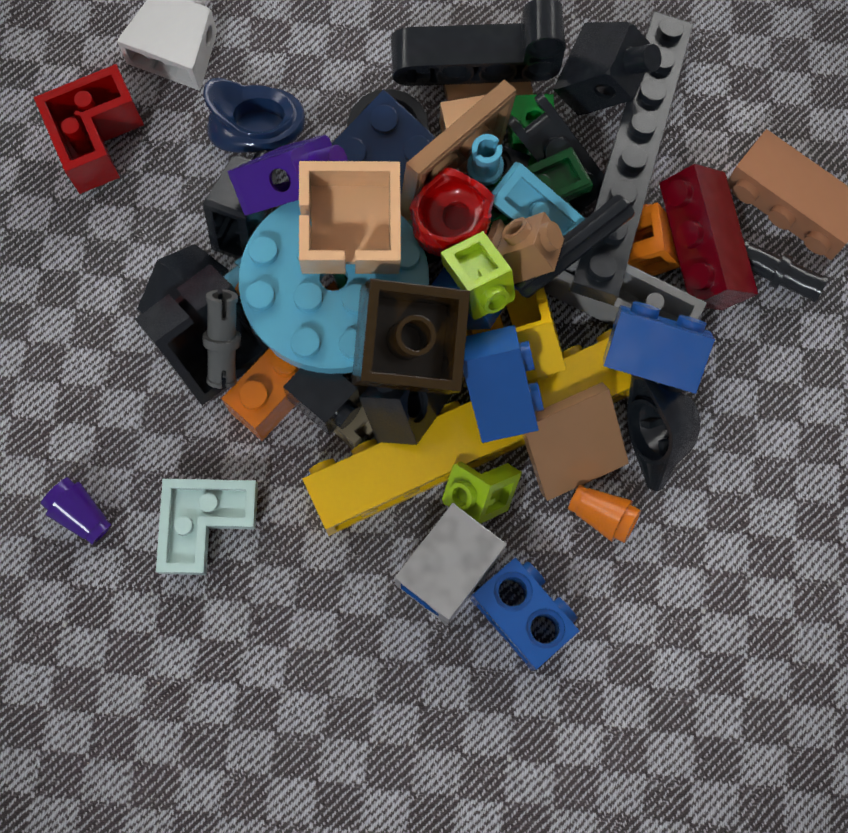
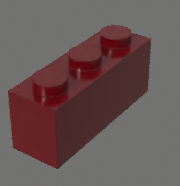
M693 164L660 182L659 185L687 293L706 302V309L721 311L758 295L726 173Z

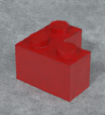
M117 64L33 97L63 169L79 194L120 178L105 141L144 126V123Z

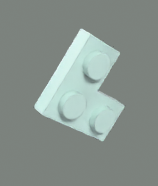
M162 479L156 572L159 574L206 575L209 529L256 530L258 483L256 480Z

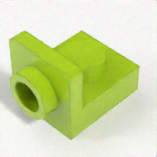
M484 231L441 252L443 266L460 290L470 291L468 312L474 320L489 313H496L502 310L508 303L514 301L513 271Z
M459 462L452 467L442 502L448 507L454 503L482 524L509 510L522 472L506 463L480 474L463 462Z

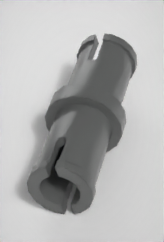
M222 289L221 301L218 299V290H212L206 294L207 330L203 333V346L208 349V375L206 383L213 388L222 389V377L226 378V388H231L237 384L236 349L241 346V334L236 330V303L238 302V295L231 290Z

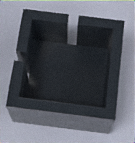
M211 264L176 288L181 296L174 300L168 294L135 319L180 380L202 406L226 388V378L222 377V389L213 388L206 383L208 375V349L203 346V333L207 330L206 294L212 290H218V299L221 301L222 289L231 290L238 295L232 284ZM239 295L238 302L236 303V330L241 334V346L236 349L237 379L245 374L269 349L250 326Z

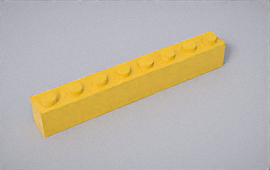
M612 329L597 337L598 343L582 349L581 345H576L563 351L566 370L557 372L544 380L528 381V384L538 382L544 408L601 382L609 388L613 404L629 397L632 375L604 367L603 356ZM454 401L443 407L417 445L377 443L376 439L368 440L354 447L351 450L352 456L336 463L334 459H327L314 465L309 469L310 475L302 478L324 528L328 536L448 481L454 464L463 462L474 469L525 445L521 434L482 443L472 402L460 405L459 401Z

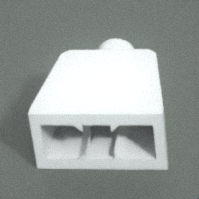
M147 0L117 40L126 63L200 91L217 32L212 11L207 6H204L207 0Z

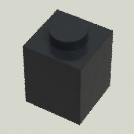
M300 368L283 386L288 401L329 436L337 426L340 429L346 428L360 410V407L357 406L360 402L358 388L352 385L340 373H317Z

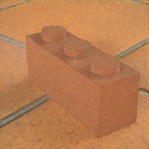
M766 129L735 167L728 179L729 188L740 201L752 204L768 215L769 220L775 226L789 230L803 240L810 251L818 255H824L829 260H832L848 243V186Z

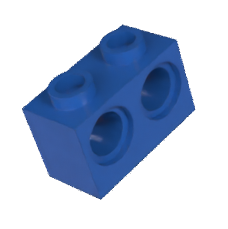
M515 557L473 593L470 600L528 668L534 671L580 630L573 624L578 618L568 604L560 597L553 601L541 587L546 582L539 571L528 561L522 565ZM512 581L521 586L524 592V599L520 605L509 606L500 599L499 586L502 583ZM544 617L553 623L555 636L550 643L538 642L532 636L531 623L535 618Z

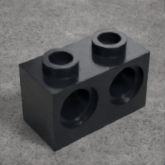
M368 386L359 398L377 442L417 445L452 394L446 395Z

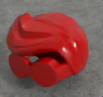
M444 168L430 183H427L421 189L409 207L413 235L419 246L429 254L441 257L442 251L482 231L487 234L495 196L483 184L470 178L467 174L453 168Z

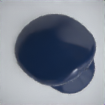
M212 78L205 84L203 98L208 109L211 111L208 119L207 134L211 143L220 150L233 153H255L261 150L269 152L292 143L300 136L304 129L305 112L303 105L294 95L284 90L262 85H242L224 78Z

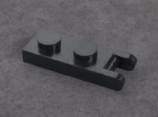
M540 92L534 99L544 113L524 129L520 121L514 116L509 118L508 125L537 162L573 147L593 183L591 192L568 201L580 213L597 199L604 173L548 99Z

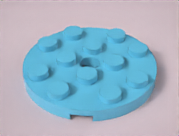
M299 200L283 204L260 223L250 237L243 252L239 269V293L243 310L255 334L283 361L295 367L317 373L353 372L361 286L370 278L429 286V268L425 251L416 241L412 226L401 215V263L399 274H355V264H346L345 275L348 280L345 286L335 291L327 290L321 284L326 274H302L299 263V215H301Z

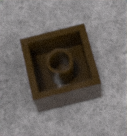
M370 278L360 288L351 384L446 395L461 392L470 291Z

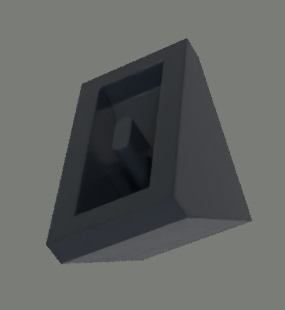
M196 244L160 258L155 263L137 310L141 314L168 294L175 300L181 296L176 288L209 264L222 276H225L229 270Z

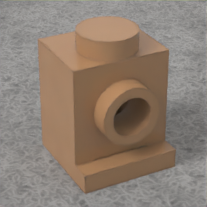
M545 212L528 218H517L508 225H505L501 219L493 221L487 236L511 267L514 284L555 271L564 241L561 229L557 223L550 220Z

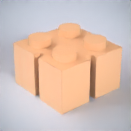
M299 161V208L301 213L299 215V263L302 274H346V264H355V274H399L401 263L400 162Z

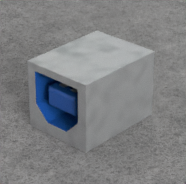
M452 503L394 577L395 585L448 625L500 557L507 544Z

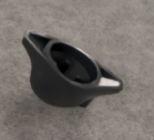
M632 375L627 406L629 436L648 489L660 491L665 487L677 464L695 446L700 431V416L695 403L690 397L682 393V389L661 383L657 384L655 381Z

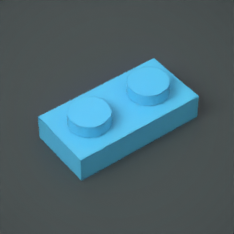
M518 162L512 165L492 191V194L495 196L493 206L511 221L520 217L528 218L545 212L551 221L557 223L564 236L585 220L581 214L523 164Z

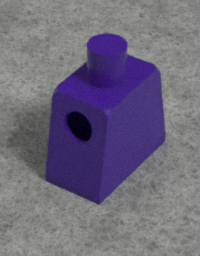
M324 134L279 147L227 171L244 215L299 200V161H348L344 149L339 145H332L330 138ZM283 169L286 171L289 181L274 185L272 182L273 171Z

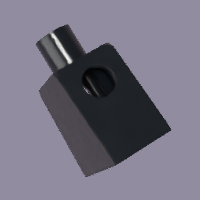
M630 22L584 23L553 90L578 116L628 102L635 97L645 73L659 69L662 61L660 49L657 45L650 44L637 27Z
M261 150L255 152L251 160L268 153V151ZM239 155L231 157L203 203L211 249L236 259L242 257L250 237L260 223L277 208L273 207L244 215L227 172L251 161ZM274 170L272 173V182L274 185L277 184L276 170Z

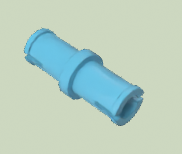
M483 134L474 140L472 154L467 163L469 177L477 180L484 186L495 184L500 180L504 169V162L501 156L502 144L498 145L499 139L492 134Z

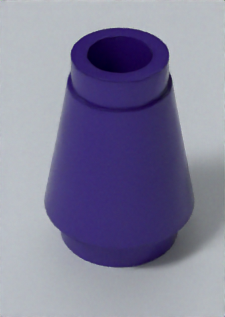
M68 477L62 479L45 495L40 503L47 510L45 514L47 517L82 539H86L91 545L98 542L112 527V524L106 520L105 515L80 481L74 483Z

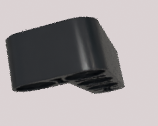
M532 0L528 2L523 8L521 23L406 27L396 30L390 38L392 77L396 83L404 86L501 83L504 79L508 83L546 81L559 74L566 49L563 10L559 0Z

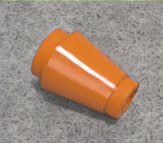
M582 485L578 486L568 506V510L576 513L578 517L611 542L617 539L625 543L641 513L640 509L632 506L633 500L586 488Z

